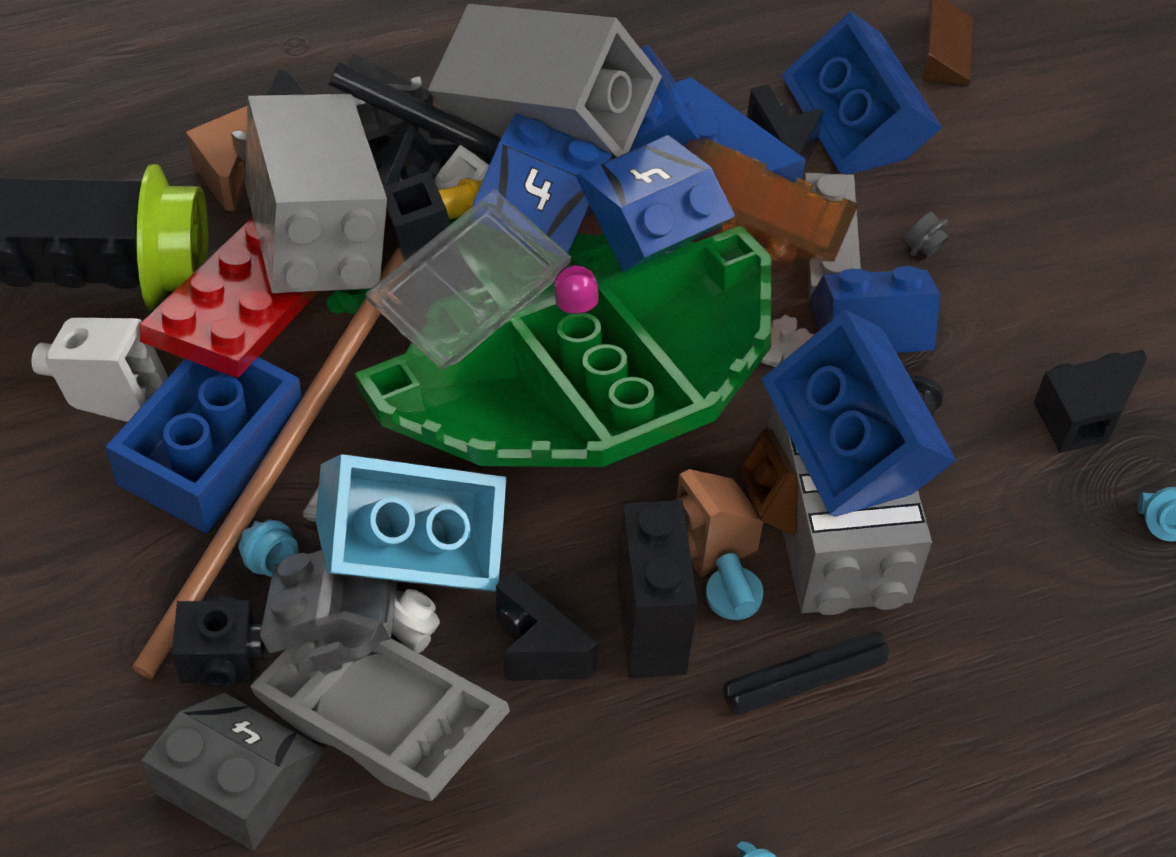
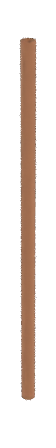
M398 247L380 274L379 288H371L133 664L132 669L141 676L153 679L172 649L177 601H202L242 537V531L252 521L407 273Z

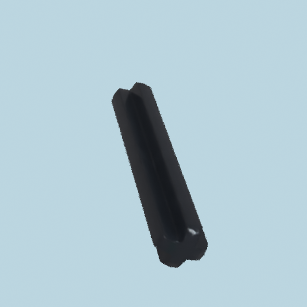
M872 631L728 680L724 684L723 690L725 701L733 714L739 715L884 665L890 655L888 644L880 632Z

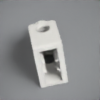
M70 318L63 324L53 344L39 343L35 347L31 359L33 371L36 374L53 376L68 404L74 408L126 422L134 416L168 378L155 348L140 342V323L142 321L141 319Z

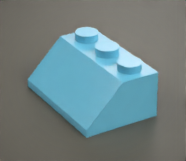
M344 454L322 463L320 466L316 525L327 573L496 592V585L499 583L506 477Z

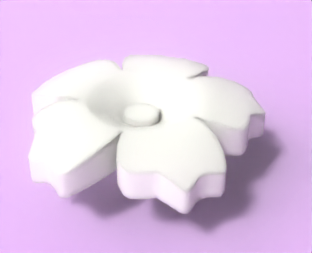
M784 315L781 319L773 320L771 327V349L761 362L776 367L781 363V360H785L815 334H810L805 328L796 331L797 319L795 317L791 318Z

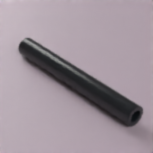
M338 62L328 84L458 146L461 145L490 161L501 140V137L341 62Z

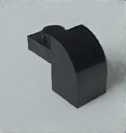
M430 171L383 187L387 197L386 214L411 281L413 280L423 307L473 289L474 285L471 274L454 238L446 206Z

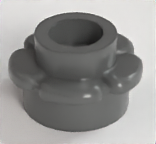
M932 211L922 217L903 238L905 243L912 249L910 255L916 256L920 252L927 258L933 255L949 238V235L944 231L948 226V220L941 221Z

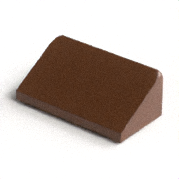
M930 0L926 18L923 80L969 85L973 17L948 0Z
M765 427L737 471L760 520L784 532L795 535L797 532V475L773 430Z

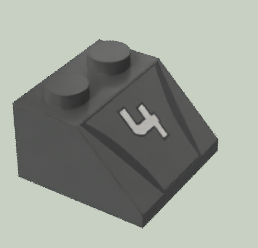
M222 693L180 711L141 761L153 793L254 851L324 755V748L230 695Z

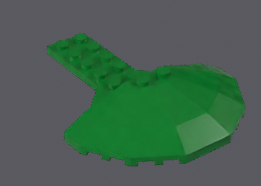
M473 153L481 160L490 165V160ZM466 216L450 219L454 238L469 269L474 288L435 302L426 316L427 327L419 340L413 339L406 354L356 372L355 378L360 394L381 426L477 465L605 467L711 423L722 413L771 349V255L740 225L701 241L689 242L623 273L603 231L600 236L578 233L566 260H563L469 220ZM572 265L584 266L590 270L598 284V303L594 308L584 313L564 312L558 308L555 302L554 285L557 275L564 268Z

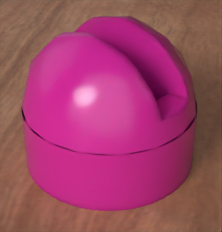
M572 265L564 268L557 275L554 293L555 302L559 309L567 313L577 314L587 312L597 305L599 300L598 284L590 270L584 266Z

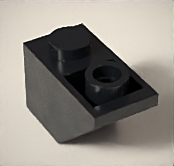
M1143 349L1125 354L1110 353L1098 360L1076 365L1061 364L1049 371H1045L1034 405L1059 453L1109 442L1147 360Z

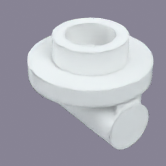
M406 589L405 592L396 591L392 634L406 647L417 653H421L431 641L430 636L440 623L438 616L434 612L436 606L433 601L414 589Z

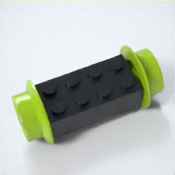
M158 164L148 165L144 172L142 183L131 180L0 178V282L6 285L28 287L33 282L56 283L66 288H80L86 283L108 284L119 289H132L140 284L144 303L147 309L153 312L167 299L169 292H174L208 260L209 227L203 189L200 186H169L163 170Z

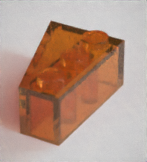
M707 138L688 140L685 148L712 167L735 214V217L723 224L721 233L742 225L756 241L766 245L765 250L771 255V258L792 265L794 259L835 261L859 205L858 203L843 198L842 201H830L810 191L813 184L797 178L794 183L766 169L767 164Z

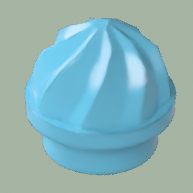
M267 519L264 522L254 521L252 527L242 531V537L238 545L245 566L253 573L265 574L269 577H272L276 563H280L287 557L298 553V543L294 539L292 530L283 522Z

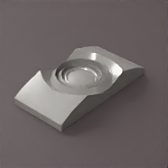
M392 638L379 642L377 647L366 657L344 663L342 669L328 674H323L317 670L309 658L310 650L324 646L321 639L287 648L250 686L256 697L310 740L334 746L344 752L384 785L428 801H433L510 711L506 701Z

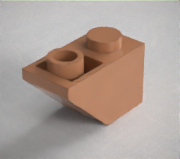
M691 469L679 474L676 500H683L692 566L701 578L718 570L716 561L725 554L735 553L741 559L758 550L763 521L760 520L754 506L733 478Z

